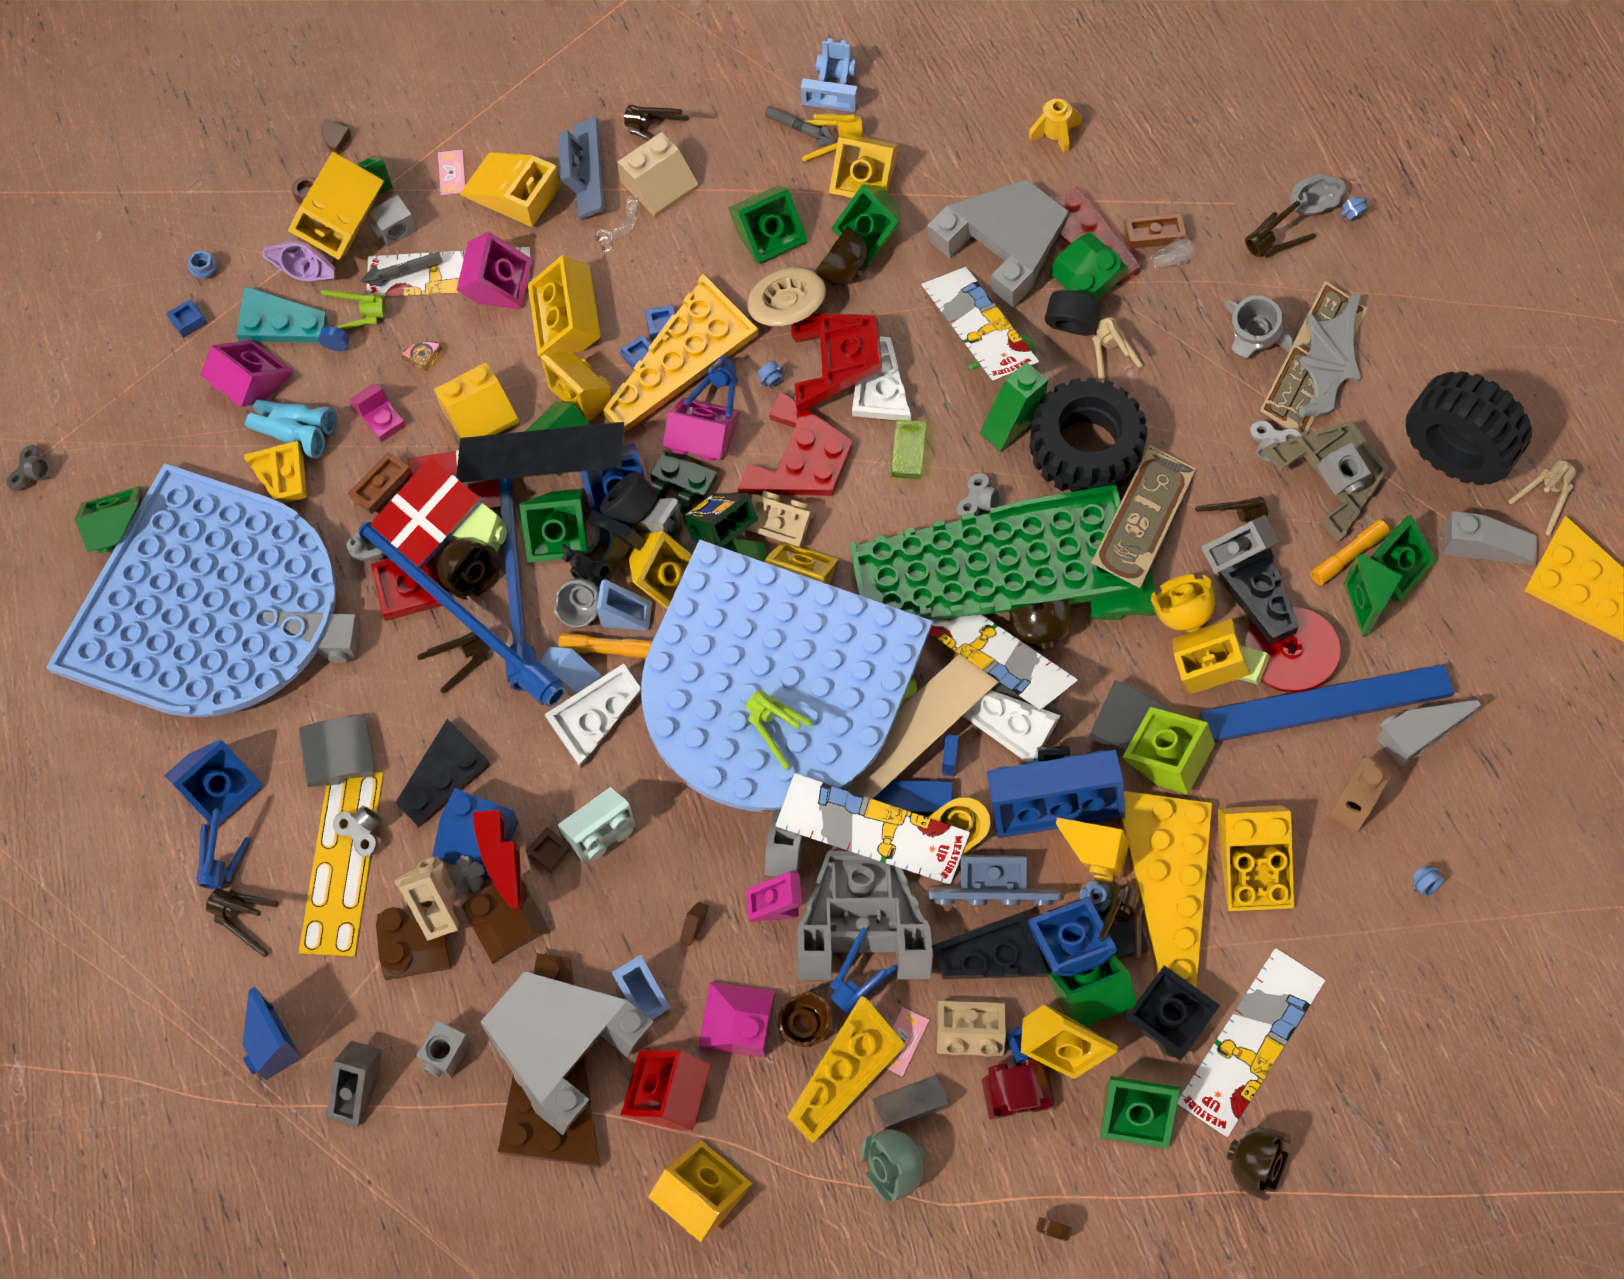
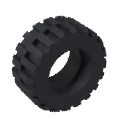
M1452 371L1434 377L1427 384L1408 410L1405 422L1406 433L1410 437L1411 445L1414 449H1418L1422 459L1428 460L1434 469L1445 472V475L1452 479L1454 477L1458 478L1463 483L1474 482L1475 485H1489L1505 479L1529 446L1530 439L1532 438L1530 418L1528 414H1524L1522 404L1516 402L1508 390L1504 391L1498 387V383L1494 381L1489 382L1484 379V376L1478 374L1472 376L1468 372L1460 371L1455 373Z
M1080 378L1070 380V384L1067 386L1065 383L1055 386L1054 393L1051 391L1047 392L1042 398V403L1037 405L1031 427L1030 454L1033 456L1035 468L1037 470L1042 469L1041 476L1047 482L1053 480L1055 488L1061 491L1066 488L1074 492L1110 485L1122 487L1128 482L1129 477L1134 476L1142 459L1147 438L1146 417L1144 412L1139 410L1140 404L1134 397L1129 399V392L1122 387L1116 389L1113 387L1114 383L1106 380L1104 383L1096 382L1097 378H1087V381L1082 382ZM1075 423H1093L1106 429L1113 437L1115 444L1103 451L1084 452L1069 445L1060 432Z

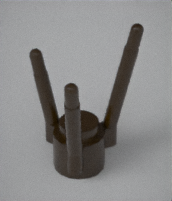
M628 105L624 115V125L631 127L630 134L640 136L649 141L653 136L642 130L649 128L652 118L687 121L689 117L687 115H680L682 114L681 109Z
M1295 201L1278 216L1276 212H1273L1254 232L1245 238L1246 247L1252 255L1259 257L1263 254L1265 258H1268L1276 252L1316 238V234L1312 233L1273 247L1276 238L1271 230L1300 205V201Z
M1261 496L1237 502L1195 507L1197 512L1237 509L1239 520L1246 523L1263 515L1268 517V507Z
M474 632L429 648L426 652L418 654L417 659L423 660L459 647L466 659L469 657L473 658L440 689L441 693L448 691L472 668L486 660L483 653L489 651L490 648Z
M1118 885L1114 888L1109 908L1102 918L1104 925L1101 929L1099 940H1105L1115 917L1127 920L1131 915H1134L1135 959L1140 960L1144 905L1138 902L1140 893L1136 889L1126 885Z
M216 888L208 897L206 911L215 915L214 922L226 927L263 957H266L268 952L228 919L235 918L239 911L255 916L261 915L260 910L242 904L241 901L270 907H277L278 902L241 894L234 890L227 892Z

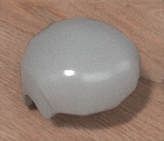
M583 578L569 579L556 593V604L554 607L555 615L561 623L571 628H582L594 621L598 616L597 605L600 592L598 587L593 582Z

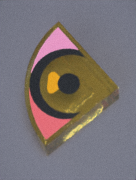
M422 341L407 347L401 353L403 360L427 371L442 351V346L437 342Z

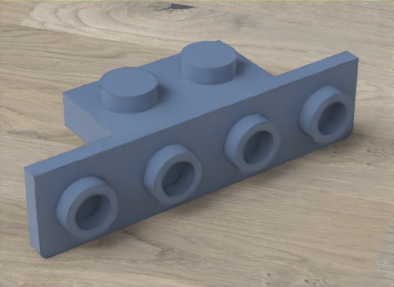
M591 117L573 125V135L568 130L558 134L559 177L564 185H567L577 194V209L580 219L604 210L599 120L596 117Z
M961 855L960 887H928L929 899H935L936 904L944 905L954 904L955 899H968V904L984 905L987 904V900H1000V903L1003 905H1019L1020 900H1033L1035 905H1053V900H1061V892L1058 888H1027L1026 856Z

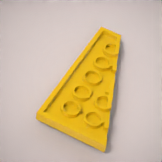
M704 274L699 278L698 285L692 293L687 294L683 300L684 304L678 312L671 316L649 346V351L643 360H639L635 365L632 375L626 383L621 384L603 409L604 415L611 423L624 422V433L705 375L708 369L721 356L728 358L758 336V328Z
M1564 516L1524 591L1624 642V568L1567 516Z

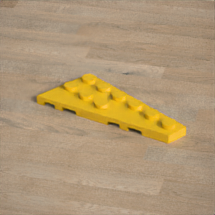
M1124 791L1126 818H1121V825L1130 840L1128 854L1137 891L1140 893L1139 899L1144 905V920L1149 931L1157 974L1165 965L1197 988L1212 803Z

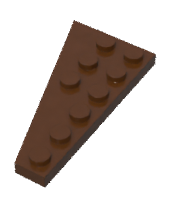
M537 953L533 974L574 985L572 963L569 957ZM585 1056L580 1059L565 1077V1080L589 1098V1101L583 1112L564 1135L536 1114L531 1106V1101L523 1088L518 1085L513 1074L498 1148L500 1154L600 1168Z

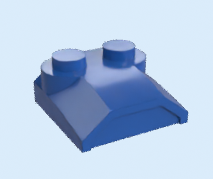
M1089 897L1028 920L1037 947L1044 955L1054 975L1069 977L1102 965L1117 952V948L1109 933L1104 941L1099 940L1104 924Z

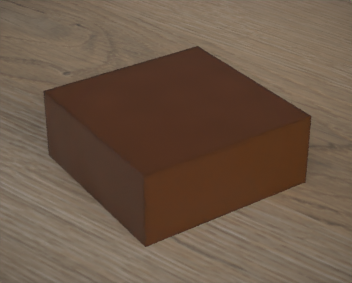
M546 827L527 848L526 853L552 874L573 849L570 844Z

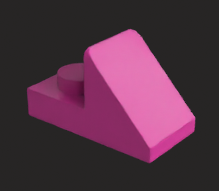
M372 384L349 399L350 404L380 442L385 441L406 427L403 419L387 401L381 387Z
M789 871L746 889L748 921L756 922L798 917V906L802 905L799 873Z

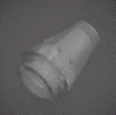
M1186 236L1182 239L1181 237L1176 238L1150 257L1155 270L1160 271L1170 267L1189 264L1191 259L1196 258V253L1192 242Z

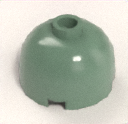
M894 1129L880 1131L863 1139L861 1144L862 1162L869 1161L872 1172H867L866 1175L880 1198L886 1202L891 1199L892 1202H895L913 1193L920 1185L924 1175L926 1157L922 1146L906 1133Z

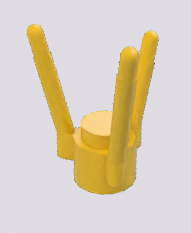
M814 114L813 118L818 120H803L813 126H837L839 136L844 133L862 136L860 115ZM837 143L803 156L802 160L807 161L836 150Z

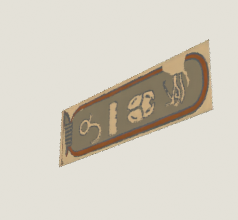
M1149 445L1091 563L1140 588L1196 468Z

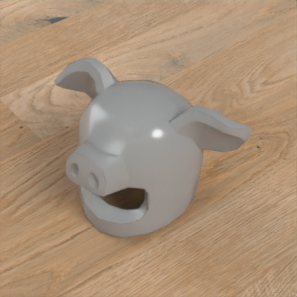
M1261 295L1249 296L1239 304L1232 300L1226 302L1228 311L1233 314L1232 325L1235 340L1231 349L1237 355L1248 359L1256 350L1267 349L1274 343L1280 345L1289 353L1292 347V338L1284 332V316L1278 304Z

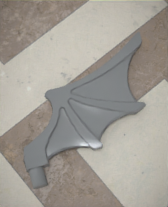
M1360 294L1352 295L1348 299L1347 306L1343 312L1331 320L1318 321L1314 318L1313 314L1307 316V327L1311 333L1312 340L1309 354L1302 356L1299 361L1313 379L1315 397L1309 401V404L1299 406L1298 411L1301 417L1313 416L1317 418L1331 413L1335 407V398L1339 385L1343 381L1352 380L1357 382L1361 378L1355 360L1353 341L1354 323Z

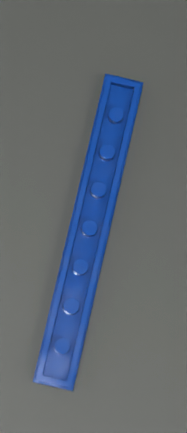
M1439 665L1204 710L1200 712L1199 716L1201 721L1208 722L1214 742H1220L1452 697L1454 691L1445 665Z

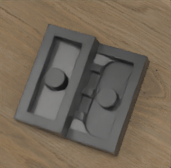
M1114 680L1089 738L1119 750L1117 755L1123 757L1150 707L1168 712L1171 711L1140 691Z
M365 715L330 719L299 728L307 787L339 785L340 780L346 778L373 777L375 770Z

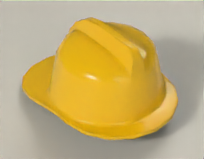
M970 797L953 799L928 817L970 833L962 855L978 844L987 835L990 828V815L986 807L980 801Z

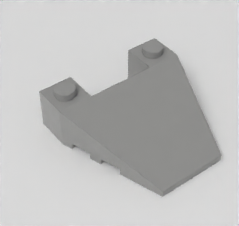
M1025 179L947 205L927 225L929 242L947 257L951 258L971 237H974L1005 262L991 275L992 292L1014 308L1033 289L1037 276L1047 260V255L1055 243L1069 211Z
M851 851L827 852L816 880V887L812 897L809 898L807 910L797 929L798 980H831L832 953H849L863 927L867 929V933L857 953L896 952L897 979H931L933 958L931 928L928 921L924 920L919 910V903L916 897L912 896L907 885L908 881L901 868Z
M524 971L482 1019L480 1024L502 1059L506 1061L513 1072L518 1085L523 1088L536 1114L564 1135L583 1112L589 1101V1098L565 1080V1077L600 1036L628 1057L648 1033L654 1021L628 1000Z

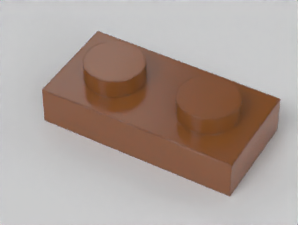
M1181 212L1125 218L1124 228L1128 248L1185 243L1186 231Z
M387 452L347 494L352 501L372 515L412 474V471L408 465L390 452Z

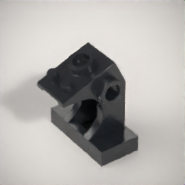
M592 510L586 519L596 528V538L592 546L588 550L580 552L570 549L565 544H562L561 547L565 553L562 559L566 563L569 561L572 567L570 572L574 579L583 578L593 582L598 587L601 585L602 580H608L612 577L631 547L640 551L646 540L629 526Z

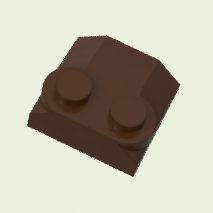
M522 878L523 911L516 912L510 908L494 883L473 894L462 905L492 964L543 934L551 932Z
M431 906L422 907V908L424 909V911H426V910L429 909ZM391 907L377 914L378 953L385 980L451 969L446 934L427 941L411 909L402 910Z

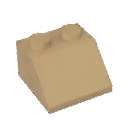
M662 132L617 162L621 183L654 217L699 187L680 150Z

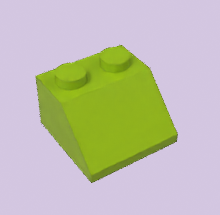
M1150 707L1125 751L1123 759L1158 786L1188 795L1214 748L1215 742L1208 722Z

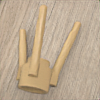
M1105 318L1099 321L1095 330L1097 335L1092 338L1096 351L1099 382H1105L1102 346H1105L1107 349L1119 346L1126 357L1130 356L1136 366L1142 368L1141 361L1126 340L1123 331L1120 330L1116 319Z
M1556 461L1550 469H1544L1537 478L1509 499V504L1517 502L1543 481L1546 486L1544 492L1548 493L1550 490L1553 492L1561 491L1545 532L1547 536H1550L1565 500L1573 489L1571 481L1576 476V470L1566 461Z

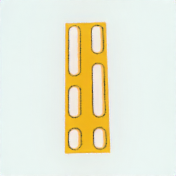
M374 772L373 777L341 779L339 785H326L298 954L355 957L370 856L359 855L350 836L337 834L333 828V820L341 812H350L355 815L362 805L377 813L383 772ZM346 819L342 822L343 828L348 826ZM368 840L364 841L363 846L365 849L369 847Z

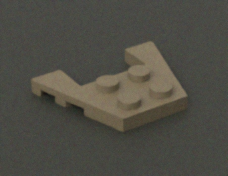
M1351 421L1317 430L1315 433L1302 437H1293L1281 443H1272L1263 450L1279 472L1299 457L1304 456L1329 487L1316 465L1328 454L1353 443L1371 474L1362 481L1364 486L1350 495L1346 491L1337 495L1336 497L1342 504L1319 521L1336 543L1346 535L1348 528L1357 518L1361 508L1389 468ZM1341 468L1343 474L1349 476L1348 471L1344 468Z

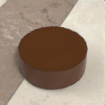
M301 177L293 183L292 193L299 204L303 202L315 182V178Z
M1039 1217L1036 1226L1037 1232L1063 1241L1070 1240L1073 1229L1067 1225Z

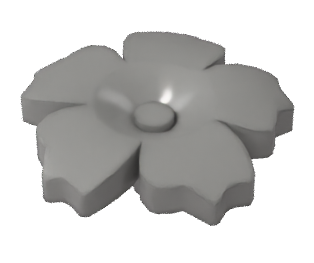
M462 855L456 861V865L449 866L448 873L452 881H457L455 886L458 894L468 893L470 889L472 892L477 893L482 889L484 880L479 876L483 875L485 871L483 865L479 864V862L475 861L472 863L470 856Z

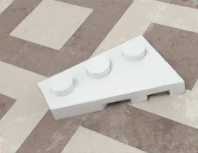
M880 336L883 369L855 383L852 416L911 422V413L906 402L905 390L901 383L891 337Z
M623 663L545 714V718L579 767L583 765L640 694L641 687Z
M989 690L962 715L1028 764L1034 761L1037 747H1044L1060 718L1058 714L1044 709L1039 710L1031 704L993 690Z

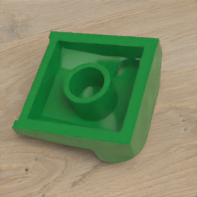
M1088 232L1075 239L1055 259L1048 272L1066 290L1089 295L1098 301L1130 270L1120 259L1118 253L1110 250L1095 235Z

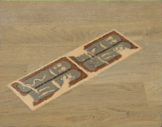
M1324 281L1308 315L1313 314L1314 318L1318 321L1331 320L1343 312L1350 296ZM1358 303L1353 338L1368 309L1361 303ZM1307 317L1260 409L1261 412L1286 428L1297 430L1301 437L1307 434L1314 420L1313 416L1301 417L1298 411L1300 405L1309 404V401L1315 397L1313 379L1299 361L1302 356H1307L1311 349L1312 340L1311 333L1307 327Z

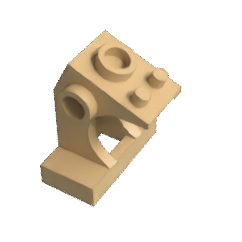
M438 857L426 858L418 863L417 868L394 879L407 907H410L427 941L458 930L459 921L453 912L457 888L444 863ZM425 901H434L432 906L424 911L420 904Z

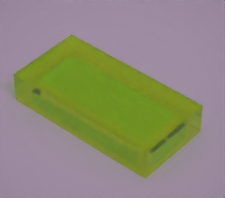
M896 420L891 477L921 480L926 422Z

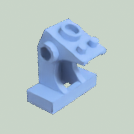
M832 38L822 41V54H818L816 61V71H820L818 80L802 79L801 105L849 112L856 111L857 86L848 85L849 76L855 75L856 59H852L848 41L841 40V43H834ZM827 77L841 79L840 83L826 82Z

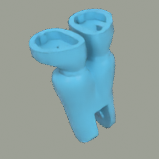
M257 399L253 404V409L260 415L248 414L244 425L246 428L273 437L283 443L301 441L304 453L308 457L317 459L322 455L325 446L323 434H332L336 427L337 413L331 407H319L312 410L304 404H283Z

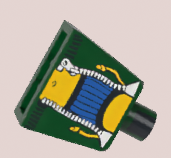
M748 493L712 494L693 508L686 509L683 515L684 522L695 543L702 540L719 547H724L759 520Z

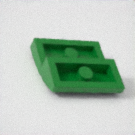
M1151 566L1144 578L1142 593L1089 601L1091 619L1121 620L1124 615L1154 616L1155 610L1151 602V596L1155 589Z

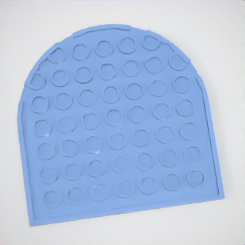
M164 463L46 668L56 675L145 707L176 716H219L251 707L277 693L294 680L317 653V645L326 629L330 614H334L336 603V578L331 557L315 529L301 518L295 510L283 503ZM263 612H273L275 616L274 621L270 623L264 620ZM277 612L323 613V619L310 643L300 638L306 630V625L302 618L290 616L282 622L280 627L276 625L278 622ZM297 620L301 622V630L296 635L284 629L289 621Z
M699 540L645 660L641 696L645 723L650 738L666 765L686 781L689 787L711 800L733 808L754 812L781 809L794 773L845 789L874 762L882 750L932 628L933 621ZM760 689L764 690L769 696H774L779 702L812 722L811 727L799 722L801 727L796 729L779 716H776L769 723L762 721V724L790 765L788 770L783 768L757 728L748 721L751 713L745 709L746 703Z

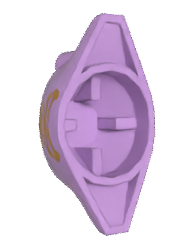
M300 237L291 238L285 242L263 248V258L295 279L317 281L334 279L335 267L331 264L335 257Z

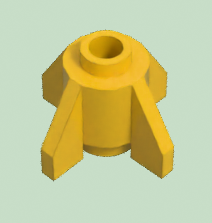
M1055 98L1043 103V114L1029 130V139L1033 141L1042 138L1045 133L1048 138L1058 140L1064 153L1069 151V129L1082 125L1083 117L1069 102Z

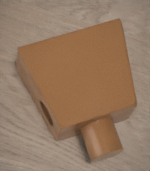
M1363 756L1329 816L1358 832L1393 772ZM1350 801L1358 804L1360 810L1351 808L1347 802Z

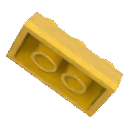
M561 255L528 283L537 354L539 357L545 353L581 352L601 337L590 265Z

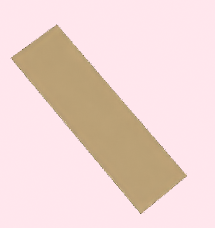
M961 655L956 656L898 710L887 740L874 762L844 790L873 799L991 690L998 681Z

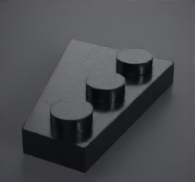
M1271 549L1221 570L1218 579L1268 643L1273 645L1296 634L1299 625L1289 597L1285 595L1281 585L1282 578L1279 570L1276 571L1273 562L1274 555Z
M447 719L395 803L419 828L448 802L454 788L462 790L490 765V762Z
M1024 913L932 945L933 956L942 979L1048 976L1047 968Z

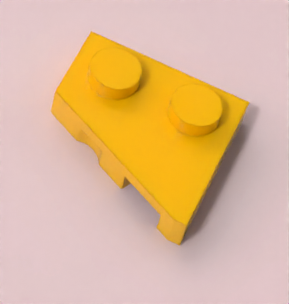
M298 441L244 455L245 461L254 470L256 476L267 488V491L274 500L284 504L307 498L303 449Z

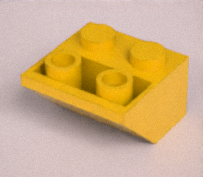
M1232 618L1172 638L1173 653L1181 680L1190 695L1250 675Z

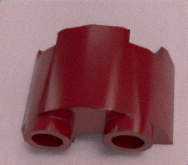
M1029 1059L1021 1062V1066L1009 1069L1007 1064L988 1067L989 1075L982 1079V1086L989 1120L1009 1117L1022 1112L1033 1113L1056 1109L1048 1069L1046 1066H1042L1041 1062Z

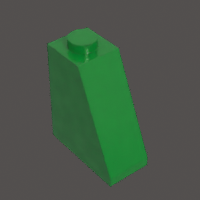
M1026 361L1005 379L980 434L1000 452L1004 451L1032 426L1036 407L1042 403V398L1046 395L1048 380Z

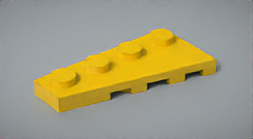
M862 996L859 998L787 1116L811 1143H814L906 1046L867 998Z

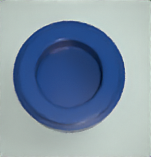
M326 326L321 329L318 341L328 349L344 351L350 338L344 330L334 326Z

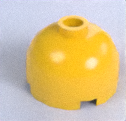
M1194 574L1178 576L1160 585L1162 591L1157 596L1153 592L1151 602L1155 613L1163 624L1174 630L1193 632L1200 629L1210 619L1215 611L1216 597L1212 582L1207 576L1202 575L1203 580L1195 579Z

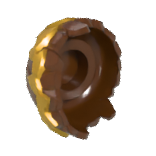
M810 992L798 994L791 997L789 1001H786L778 1014L777 1026L779 1033L785 1041L792 1045L813 1047L827 1037L831 1029L832 1013L824 998Z

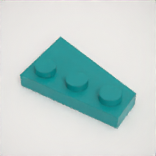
M244 287L236 336L239 341L320 343L318 338L321 329L327 326L328 317L323 311Z

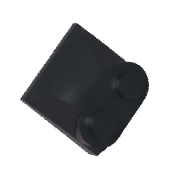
M1164 965L1125 1019L1158 1044L1160 1050L1165 1055L1181 1061L1220 1005Z

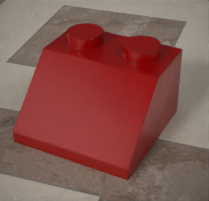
M639 1050L620 1115L669 1129L693 1130L698 1117V1109L703 1091L708 1081L711 1064L683 1051Z

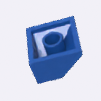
M222 739L188 754L164 775L210 825L214 809H220V824L263 786Z
M256 987L250 989L242 1044L248 1055L243 1057L253 1075L258 1073L267 1080L302 1058L273 1004Z

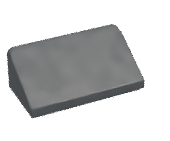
M936 1075L873 1099L884 1130L900 1127L949 1108L948 1098Z

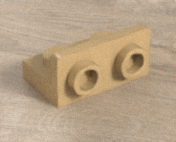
M763 491L762 496L753 494L751 502L759 520L746 530L802 547L810 518L813 519L815 514L808 511L809 505L795 500H791L790 505L779 502L780 495Z
M938 1001V1054L982 1055L986 1057L1004 1055L1006 1037L1005 1003Z

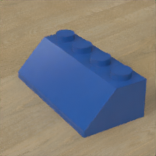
M1116 749L1109 751L1100 750L1079 756H1064L1060 759L1043 762L1033 761L1029 764L1012 767L1003 766L987 771L998 838L1059 829L1056 825L1057 818L1084 823L1126 818L1123 778Z

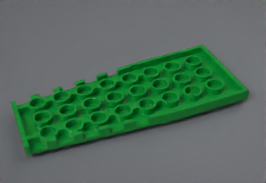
M1116 485L1027 499L990 508L989 513L975 516L973 512L961 515V520L945 524L944 520L932 522L933 527L915 531L914 527L903 529V534L885 538V534L874 536V541L859 545H856L855 541L850 543L858 594L860 596L928 620L1003 613L1027 605H1043V602L1069 600V605L1142 593L1143 583L1139 588L1091 563L1121 503Z

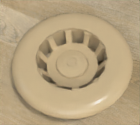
M786 268L775 271L761 279L753 287L748 297V311L753 319L768 326H785L799 322L814 313L821 305L826 293L825 284L817 273L809 269Z

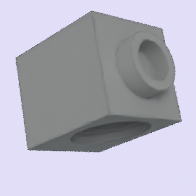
M398 195L368 212L372 223L368 224L371 232L376 239L382 238L387 246L417 231L412 214Z
M1353 443L1328 454L1316 465L1335 496L1344 491L1350 495L1364 486L1362 481L1371 474ZM1341 468L1346 469L1349 473V476L1343 474Z
M436 1020L416 1057L424 1064L422 1070L430 1075L440 1078L441 1074L452 1078L471 1041L466 1034ZM443 1045L450 1046V1052L445 1058H435V1052L439 1047Z

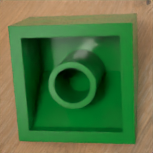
M777 185L728 207L738 235L757 264L808 241L790 191L786 187Z
M1115 954L1102 965L1071 977L1054 975L1049 964L1045 965L1048 971V979L1064 1014L1085 1027L1092 1026L1097 1021L1112 1015L1122 1014L1137 1003L1129 971Z

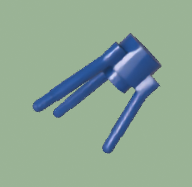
M721 356L708 369L707 377L689 395L684 404L688 406L710 383L716 387L728 385L726 417L730 418L733 411L735 388L739 382L738 378L735 377L736 366L734 362L725 356Z
M218 808L213 811L208 849L207 825L203 824L201 826L199 868L196 876V884L198 886L213 890L216 888L223 889L224 882H232L233 873L250 842V838H244L228 869L224 868L225 862L214 859L220 809Z
M865 927L861 928L838 976L830 984V987L835 990L830 998L849 1015L861 996L866 998L897 971L896 965L891 966L888 970L883 968L861 988L851 979L846 984L843 982L867 933Z

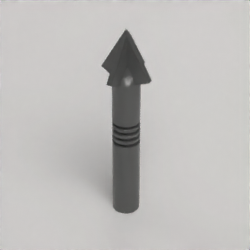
M768 106L765 111L766 117L817 139V146L837 143L826 125L820 129L771 106Z
M435 252L406 261V263H401V265L398 264V266L396 264L380 270L374 265L360 282L382 287L383 280L436 265L443 261L440 252Z

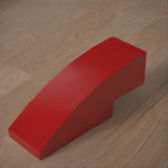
M499 810L472 812L479 852L488 875L510 908L516 912L523 911L520 848L514 841L506 842L505 815Z

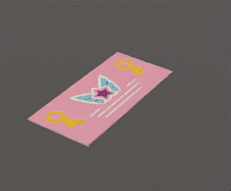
M463 149L438 152L441 195L460 193L465 187Z
M902 1007L892 1029L906 1046L885 1067L886 1069L903 1077L929 1019Z

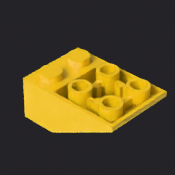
M333 151L301 203L288 231L340 260L348 253L384 180Z
M489 152L460 192V195L533 227L561 187L557 166L533 155Z
M1283 805L1218 808L1219 845L1228 911L1294 908L1291 811Z

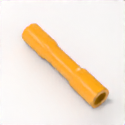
M1381 519L1376 520L1359 533L1348 545L1312 569L1310 576L1313 581L1320 586L1325 584L1338 574L1345 565L1355 559L1357 555L1370 549L1390 533L1388 525Z
M561 633L559 648H572L576 653L614 654L646 659L653 641L596 638L588 635Z

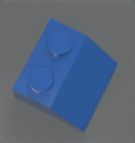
M635 443L623 445L621 468L580 471L590 511L595 510L603 514L600 510L603 499L615 484L626 475L638 472L644 477Z
M454 788L440 816L432 856L434 858L438 857L440 860L452 865H456V861L459 860L460 856H470L472 863L477 861L483 865L485 873L481 876L491 879L479 852L472 812L501 811L505 815L506 842H509L519 823L514 811Z

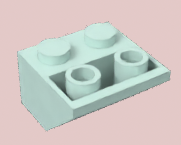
M611 787L558 824L562 836L571 845L584 864L590 859L594 861L600 858L607 851L609 845L616 840L620 842L626 839L636 826L629 803Z

